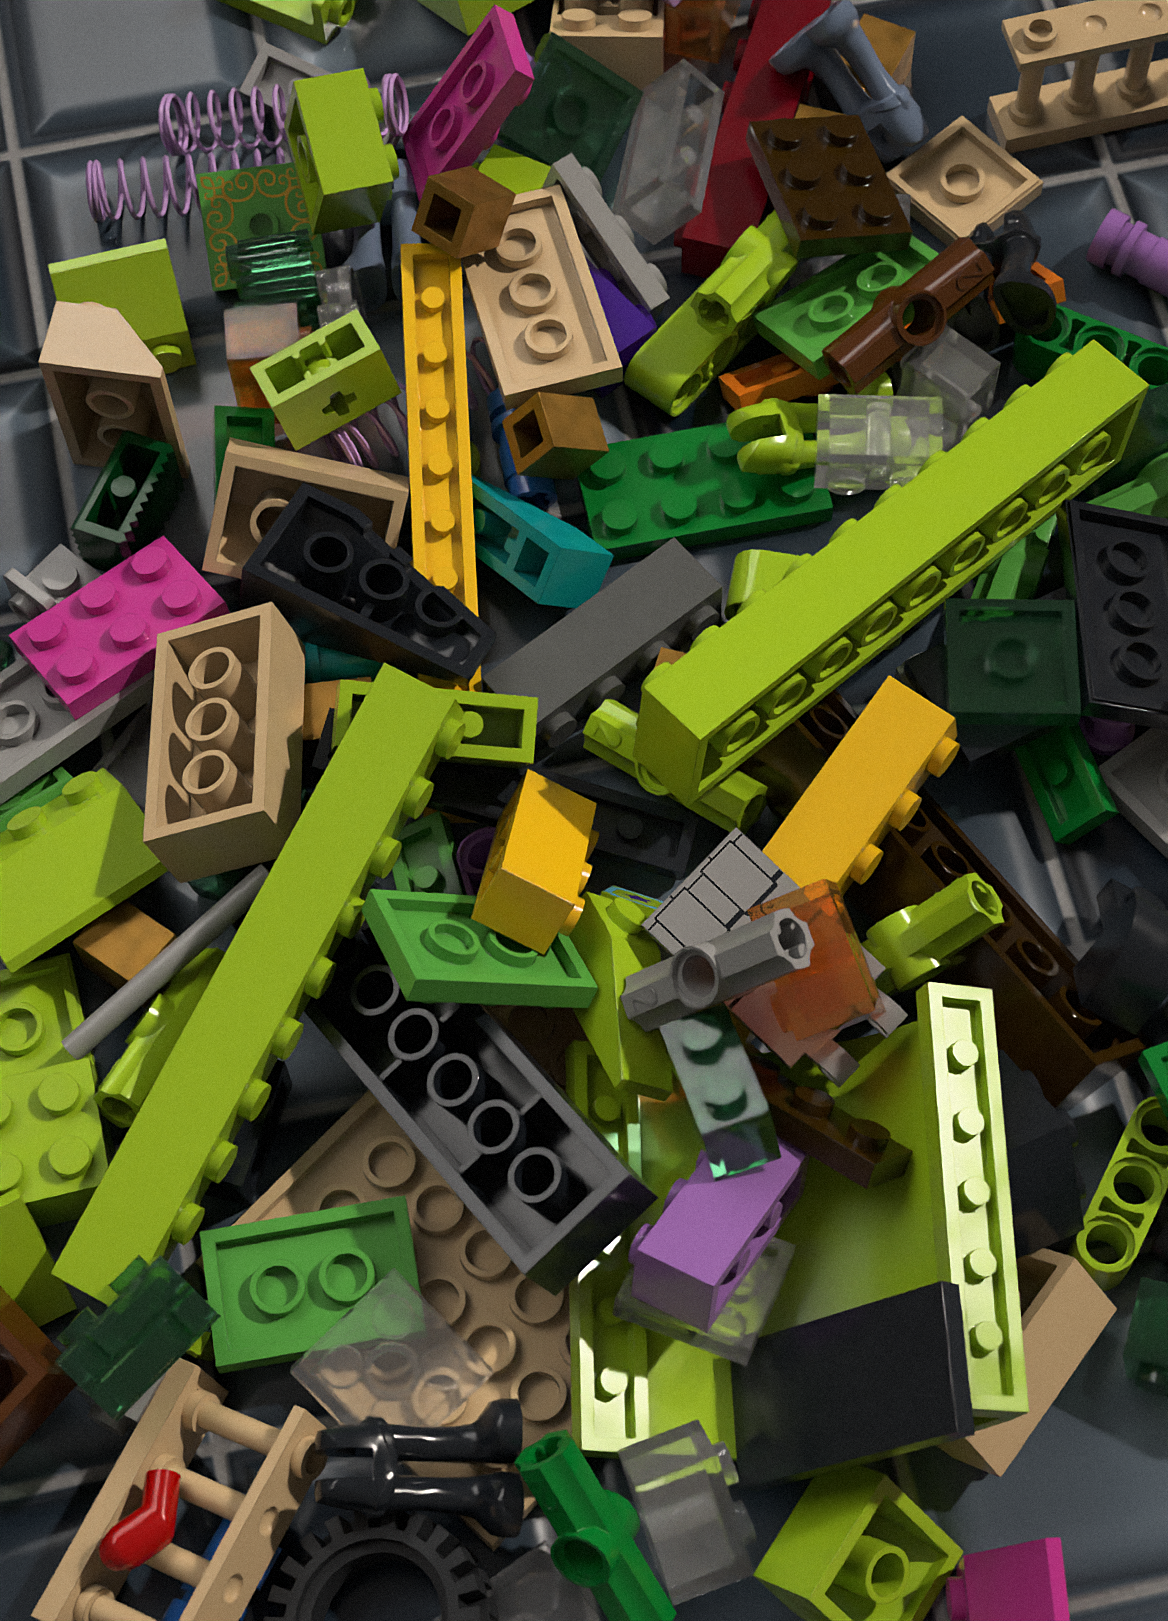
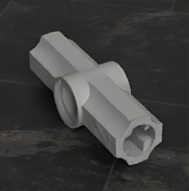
M790 908L779 909L709 941L683 947L674 956L625 977L626 987L620 998L628 1019L641 1025L645 1032H651L719 1003L749 995L762 985L810 966V953L815 944L807 922L799 920Z

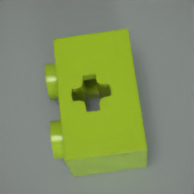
M357 309L249 367L295 451L402 393L381 348Z

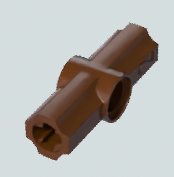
M959 237L901 286H890L882 290L874 299L871 310L821 351L824 356L823 363L833 378L843 385L849 393L857 395L915 346H926L936 341L943 333L947 320L995 281L993 276L994 267L988 257L969 238ZM912 302L914 318L910 326L905 329L903 313L907 305Z

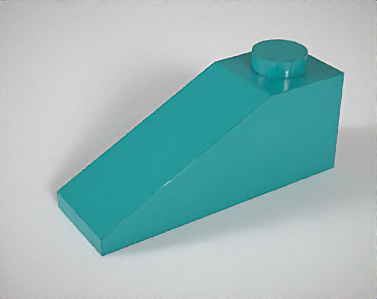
M472 474L476 557L537 604L577 608L599 592L614 557L612 553L576 527Z

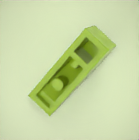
M586 891L581 897L585 900L583 911L574 929L568 936L597 984L598 989L589 1008L572 1009L614 1088L665 1102L673 1093L667 1026L651 1032H645L641 1025L628 1019L620 998L626 987L625 977L661 962L660 950L654 939L642 929L641 924L647 918L634 903L625 898L617 897L612 900Z

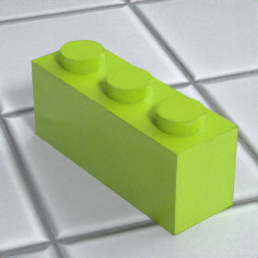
M340 679L336 687L331 752H336L373 682ZM436 688L456 698L465 713L461 721L466 724L463 738L455 753L448 760L441 757L439 762L525 769L533 764L538 697Z

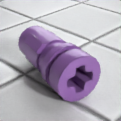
M1112 208L1091 243L1086 261L1101 269H1105L1109 265L1112 267L1111 274L1119 278L1126 274L1138 280L1139 284L1168 298V239L1163 236L1160 238L1148 232V225L1141 221H1137L1135 225L1130 223L1131 216Z

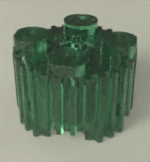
M308 228L237 240L235 245L225 246L230 279L232 282H236L239 298H244V301L234 303V312L239 336L245 339L248 354L257 353L259 358L271 356L324 327L323 323L327 322L320 279L318 280L315 264L311 263L310 253L314 252Z

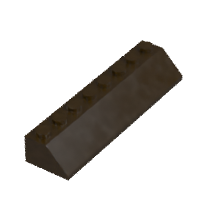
M834 689L735 769L768 787L766 805L777 817L785 820L859 715ZM921 786L916 794L922 800L914 816L901 831L894 827L891 828L878 846L883 851V856L878 866L862 885L854 880L845 892L846 897L856 909L869 915L877 924L899 910L912 905L919 906L934 896L936 892H940L965 874L977 873L986 884L991 885L1003 905L1001 911L1004 923L948 958L951 962L950 965L926 982L992 989L997 1050L1002 1049L1021 1071L1028 1069L1034 1074L1040 1084L1044 1097L1055 1109L1058 1107H1062L1065 1110L1073 1108L1135 1062L1143 1050L1151 1048L1154 1044L1141 1030L1134 1035L1080 1006L1073 968L1079 962L1078 959Z

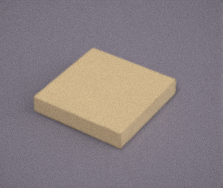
M960 116L886 173L902 209L946 246H950L959 237L969 238L975 226L982 222H986L992 232H994L1004 224L1005 213L1012 210H1022L1041 195L1043 186L1042 180L963 116Z

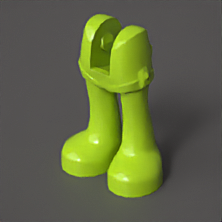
M886 372L882 373L857 395L847 392L843 399L816 404L792 403L778 398L764 399L761 403L749 405L732 412L726 421V426L732 440L738 442L753 441L742 447L737 453L738 465L742 472L757 473L759 475H792L800 469L826 467L860 470L872 476L893 478L899 476L911 454L909 433L904 424L899 421L887 422L893 407V389L891 380ZM804 433L858 434V436L843 439H803Z

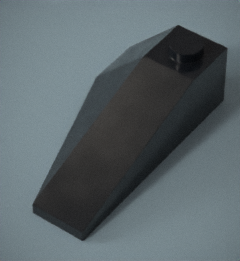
M303 482L242 568L239 611L273 602L303 642L467 686L494 644L497 634L444 586H434L413 567L414 559L400 546L393 549L372 530L373 522L358 508Z

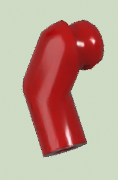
M153 1469L145 1473L141 1507L112 1526L100 1542L99 1556L107 1568L113 1571L132 1570L148 1561L171 1543L175 1534L181 1483L180 1474L167 1469Z

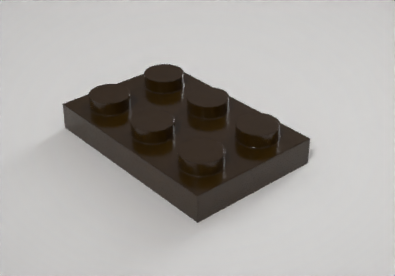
M859 115L749 121L745 139L796 259L908 250L913 231Z

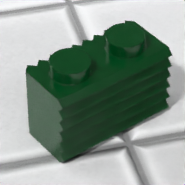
M128 430L122 432L70 528L74 532L72 536L76 539L77 549L81 551L79 555L91 567L107 572L160 538L158 531L165 529L163 522L170 519L168 512L175 510L173 502L179 501L178 493L185 491L172 445Z

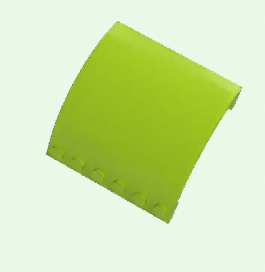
M927 982L916 991L918 1021L897 1027L887 1038H884L880 1033L837 1043L860 1064L858 1069L840 1088L832 1083L805 1055L789 1069L772 1052L732 1055L670 1054L673 1093L664 1102L615 1089L590 1042L574 1040L565 1049L566 1095L658 1197L645 1212L569 1283L572 1438L584 1457L693 1462L737 1461L730 1346L939 1281L959 1284L974 1430L986 1429L1029 1413L992 989ZM746 1055H755L777 1064L781 1070L780 1074L798 1085L816 1088L829 1094L835 1101L834 1106L851 1116L871 1120L884 1126L890 1132L891 1139L913 1152L904 1176L869 1189H865L810 1156L802 1197L706 1333L631 1296L635 1265L628 1262V1255L641 1227L646 1223L654 1226L662 1216L665 1200L674 1183L679 1178L688 1181L696 1170L699 1153L709 1136L712 1134L721 1136L736 1114L744 1116L703 1092L710 1068L741 1059Z

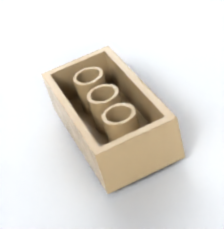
M273 602L157 634L143 843L180 883L277 859L301 816L306 646Z

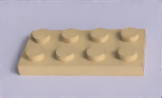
M558 184L517 194L499 246L461 258L464 278L506 410L520 407L537 392L570 395L623 381V367L561 185Z

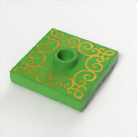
M294 162L196 174L213 292L328 278L322 234H312Z

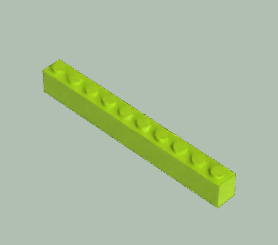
M386 663L382 665L52 1269V1275L125 1314H140L144 1305L149 1307L150 1304L155 1305L159 1300L171 1276V1271L165 1268L172 1253L178 1243L186 1245L197 1231L205 1209L199 1206L211 1181L221 1182L230 1170L238 1152V1147L232 1144L245 1119L252 1122L263 1109L271 1091V1085L266 1083L271 1070L278 1058L286 1060L296 1048L304 1030V1024L299 1022L304 1009L311 997L319 999L329 987L337 968V963L331 961L344 936L349 939L353 938L362 926L365 917L361 909L376 876L384 879L392 870L402 847V843L396 839L408 817L417 819L425 809L434 788V783L429 781V778L440 758L450 759L463 738L466 724L461 719L465 713L456 698Z

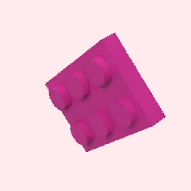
M495 4L411 120L406 133L402 136L419 202L421 201L428 176L471 166L482 150H487L493 145L502 123L515 106H520L527 99L531 91L532 83L535 79L514 15Z
M163 535L54 605L48 611H45L9 634V637L17 652L76 721L155 669L157 634L230 614V611L222 597Z

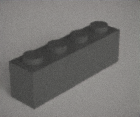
M674 537L481 677L483 692L538 697L534 755L546 746L550 748L556 747L566 741L576 729L577 723L597 710L605 699L618 701L628 685L643 674L648 676L654 670L661 647L677 650L690 639L694 641L706 628L717 625L721 617L722 585Z

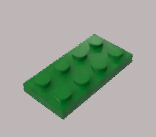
M726 422L607 444L609 452L576 477L590 538L614 555L612 561L651 554L674 537L683 547L830 521L833 515V505L822 467L800 469L792 475H759L757 473L742 472L738 465L737 453L742 447L753 441L738 442L732 440ZM804 433L803 439L814 440L813 433Z

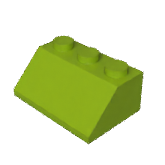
M104 767L97 772L88 771L74 777L63 787V794L42 807L34 806L19 812L8 822L7 829L0 833V960L11 974L169 871L143 843L144 813L123 784Z

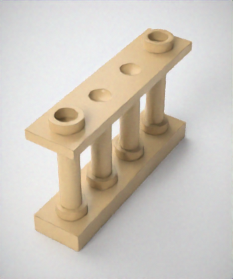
M1094 0L1002 20L1001 30L1018 72L1021 73L1017 91L989 97L987 113L1000 146L1007 153H1015L1168 119V58L1151 62L1155 43L1168 40V0ZM1130 49L1125 68L1096 74L1100 55ZM1075 60L1072 79L1042 85L1046 66Z
M176 1357L31 1616L38 1621H157L115 1600L131 1570L113 1571L107 1568L100 1559L99 1545L112 1526L141 1507L145 1473L153 1469H167L181 1475L179 1498L232 1522L211 1561L170 1543L165 1549L144 1564L196 1588L179 1621H239L310 1485L326 1466L328 1456L318 1455L315 1452L317 1431L326 1429V1427L306 1409L296 1405L292 1408L281 1430L227 1408L222 1403L229 1392L198 1365ZM208 1431L267 1456L246 1495L187 1469Z

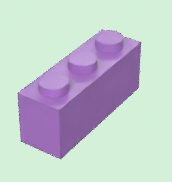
M736 1114L721 1136L712 1134L706 1140L699 1153L696 1170L688 1181L679 1178L674 1183L665 1200L662 1216L656 1224L652 1226L646 1223L637 1233L628 1255V1262L635 1265L631 1296L707 1333L802 1197L810 1155L754 1121Z

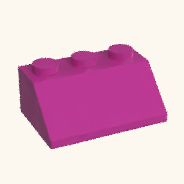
M1061 1537L1043 1538L963 1555L956 1568L957 1577L946 1578V1601L949 1621H1070Z

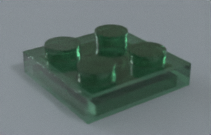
M552 31L543 35L530 61V67L535 80L532 83L527 99L520 106L513 108L500 126L497 138L525 156L550 167L553 163L572 153L580 166L589 168L600 183L644 92Z
M945 598L943 629L947 713L955 717L956 724L1078 725L1081 716L1074 600Z

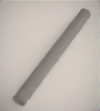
M260 863L61 1041L65 1049L76 1060L82 1059L250 909L269 874L267 868Z

